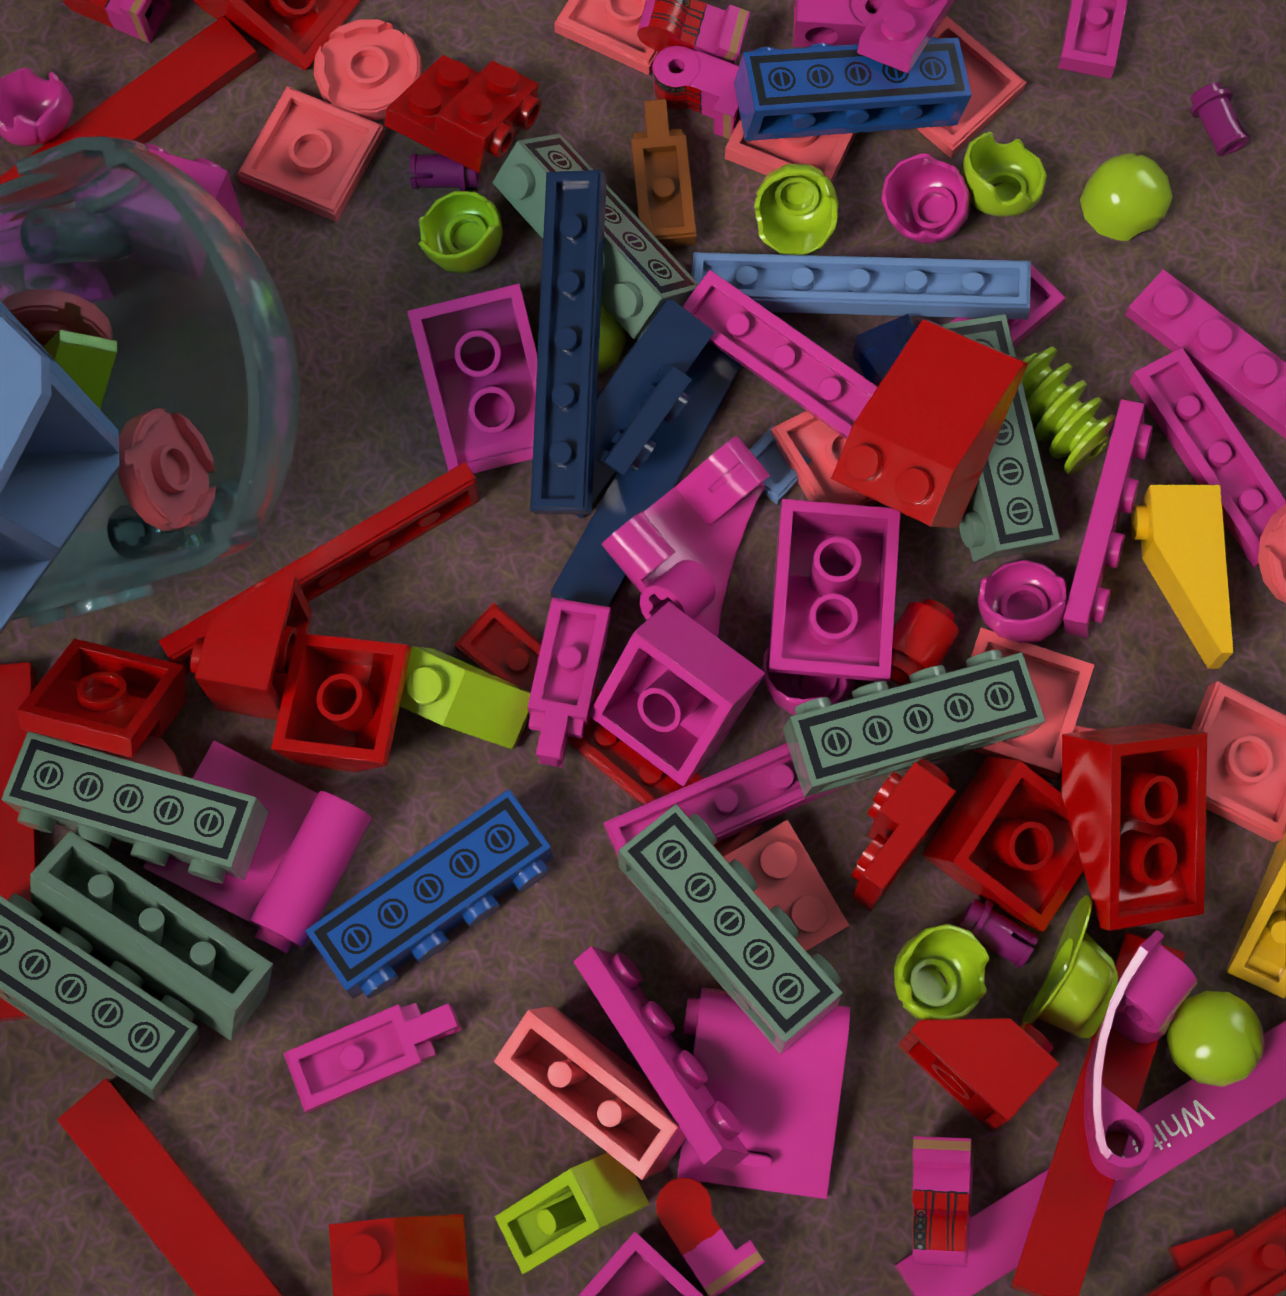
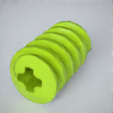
M1051 346L1039 353H1033L1022 360L1029 363L1022 378V384L1032 424L1038 423L1034 431L1036 439L1041 442L1053 439L1049 448L1050 455L1056 459L1069 456L1064 465V471L1068 475H1073L1108 449L1111 439L1109 432L1115 423L1116 416L1111 414L1099 420L1094 417L1102 400L1100 397L1093 398L1084 403L1079 400L1087 383L1084 380L1070 386L1064 383L1073 367L1066 363L1052 370L1049 365L1058 350Z

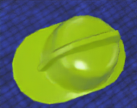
M1085 894L1073 910L1063 930L1046 980L1030 1003L1021 1025L1024 1022L1031 1025L1038 1018L1084 1039L1093 1036L1101 1025L1118 986V973L1112 958L1085 932L1092 908V897Z

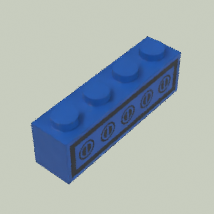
M932 36L909 73L858 54L859 44L831 46L826 43H818L807 48L778 50L774 47H762L751 52H743L734 87L745 141L957 125L972 96L959 38L937 39Z
M508 789L305 931L347 993L353 999L362 993L368 999L386 990L398 979L394 970L415 956L420 963L441 951L449 943L445 935L458 925L466 921L469 927H472L492 915L499 908V904L495 899L516 885L521 892L544 878L549 872L546 864L553 859L551 846L510 789Z

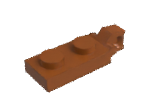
M666 99L644 101L645 132H633V139H631L638 219L664 247L696 245V226L686 135H683L682 129L669 130Z

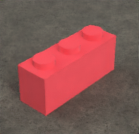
M555 1006L528 1010L494 1060V1063L641 1180L665 1170L686 1139L650 1080Z

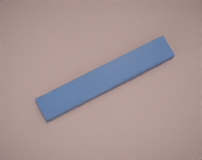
M694 252L691 277L698 284L707 272L711 270L770 312L984 318L1006 314L1007 319H1029L1031 261Z

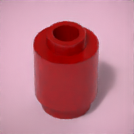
M925 599L923 603H908L893 628L890 680L901 686L911 683L909 676L913 673L929 667L939 666L959 634V629L953 622L955 616L951 610L931 599Z

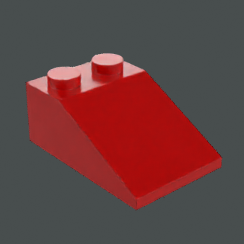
M361 0L192 1L217 20L224 16L239 33L305 71L314 61L320 45L322 49L324 44L330 40L329 35L343 24Z
M922 319L854 422L831 479L930 527L958 528L1029 363L929 320Z
M1160 723L1062 734V798L1102 929L1111 931L1204 914L1208 733Z

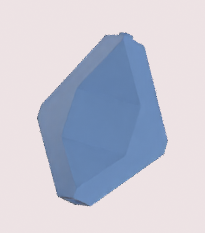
M1 301L0 634L116 475L120 465L118 429Z

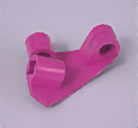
M738 435L714 452L644 512L641 511L601 544L640 591V607L646 620L670 602L718 638L722 606L736 553L755 504L764 491V481L770 476Z
M1158 930L1139 947L1124 971L1094 1041L1086 1071L1084 1125L1089 1154L1096 1169L1110 1179L1125 1180L1137 1175L1143 1169L1154 1148V1134L1150 1124L1143 1116L1102 1085V1072L1111 1027L1124 1037L1136 1043L1147 1044L1157 1041L1166 1033L1177 1008L1197 984V978L1190 968L1161 945L1164 935ZM1114 1131L1127 1133L1136 1141L1138 1154L1130 1158H1122L1113 1154L1107 1146L1105 1136Z

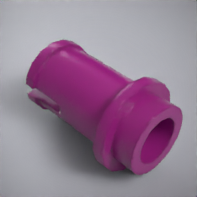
M1214 82L1200 88L1191 96L1190 100L1193 106L1190 112L1194 118H1200L1215 147V153L1218 157H1223L1241 150L1250 142V137L1245 132L1230 103L1233 97L1231 90L1223 88L1220 82Z
M412 153L410 156L409 170L410 174L414 173V177L410 178L412 189L460 188V191H468L471 187H479L480 173L441 154L418 155V153Z
M973 898L962 914L957 927L971 931L983 946L1014 963V966L1020 969L1033 952L1034 948L1030 946L1037 944L1039 934L1026 929L992 909L993 902L987 899L982 903Z

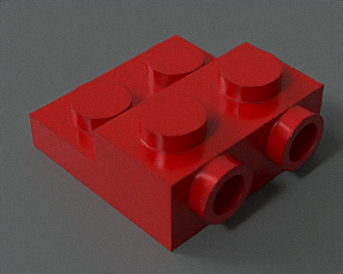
M442 55L387 107L384 126L480 173L495 157L502 158L507 153L513 138L522 129L529 130L535 123L541 109V100L537 98L539 83L493 60L479 73L460 61Z
M74 638L18 708L19 729L133 758L148 735L158 738L163 736L185 705L184 665Z
M919 759L917 762H914L904 777L893 771L872 801L874 803L867 813L868 816L874 819L867 835L872 839V842L856 864L858 866L851 876L858 881L852 898L869 911L874 909L932 831L956 792L947 785L949 779L946 774L925 759Z

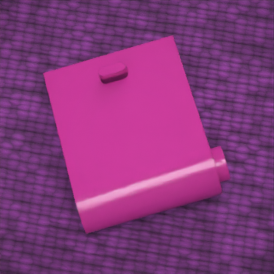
M213 741L192 779L257 797L269 811L245 880L226 875L223 883L208 881L187 872L190 864L168 858L165 867L145 862L143 869L259 927L254 938L282 953L287 954L292 944L304 949L310 938L305 930L319 921L373 818L365 811L335 795L324 791L316 793L256 761Z
M702 987L700 999L688 997L683 1035L695 1036L693 1056L702 1065L708 1076V1081L704 1083L705 1087L714 1101L723 1103L739 1121L742 1132L738 1137L745 1148L749 1151L768 1153L771 1157L749 1153L745 1159L731 1170L703 1165L686 1138L681 1145L677 1178H691L700 1182L827 1199L849 1034L850 1007L837 1006L780 1055L725 990Z

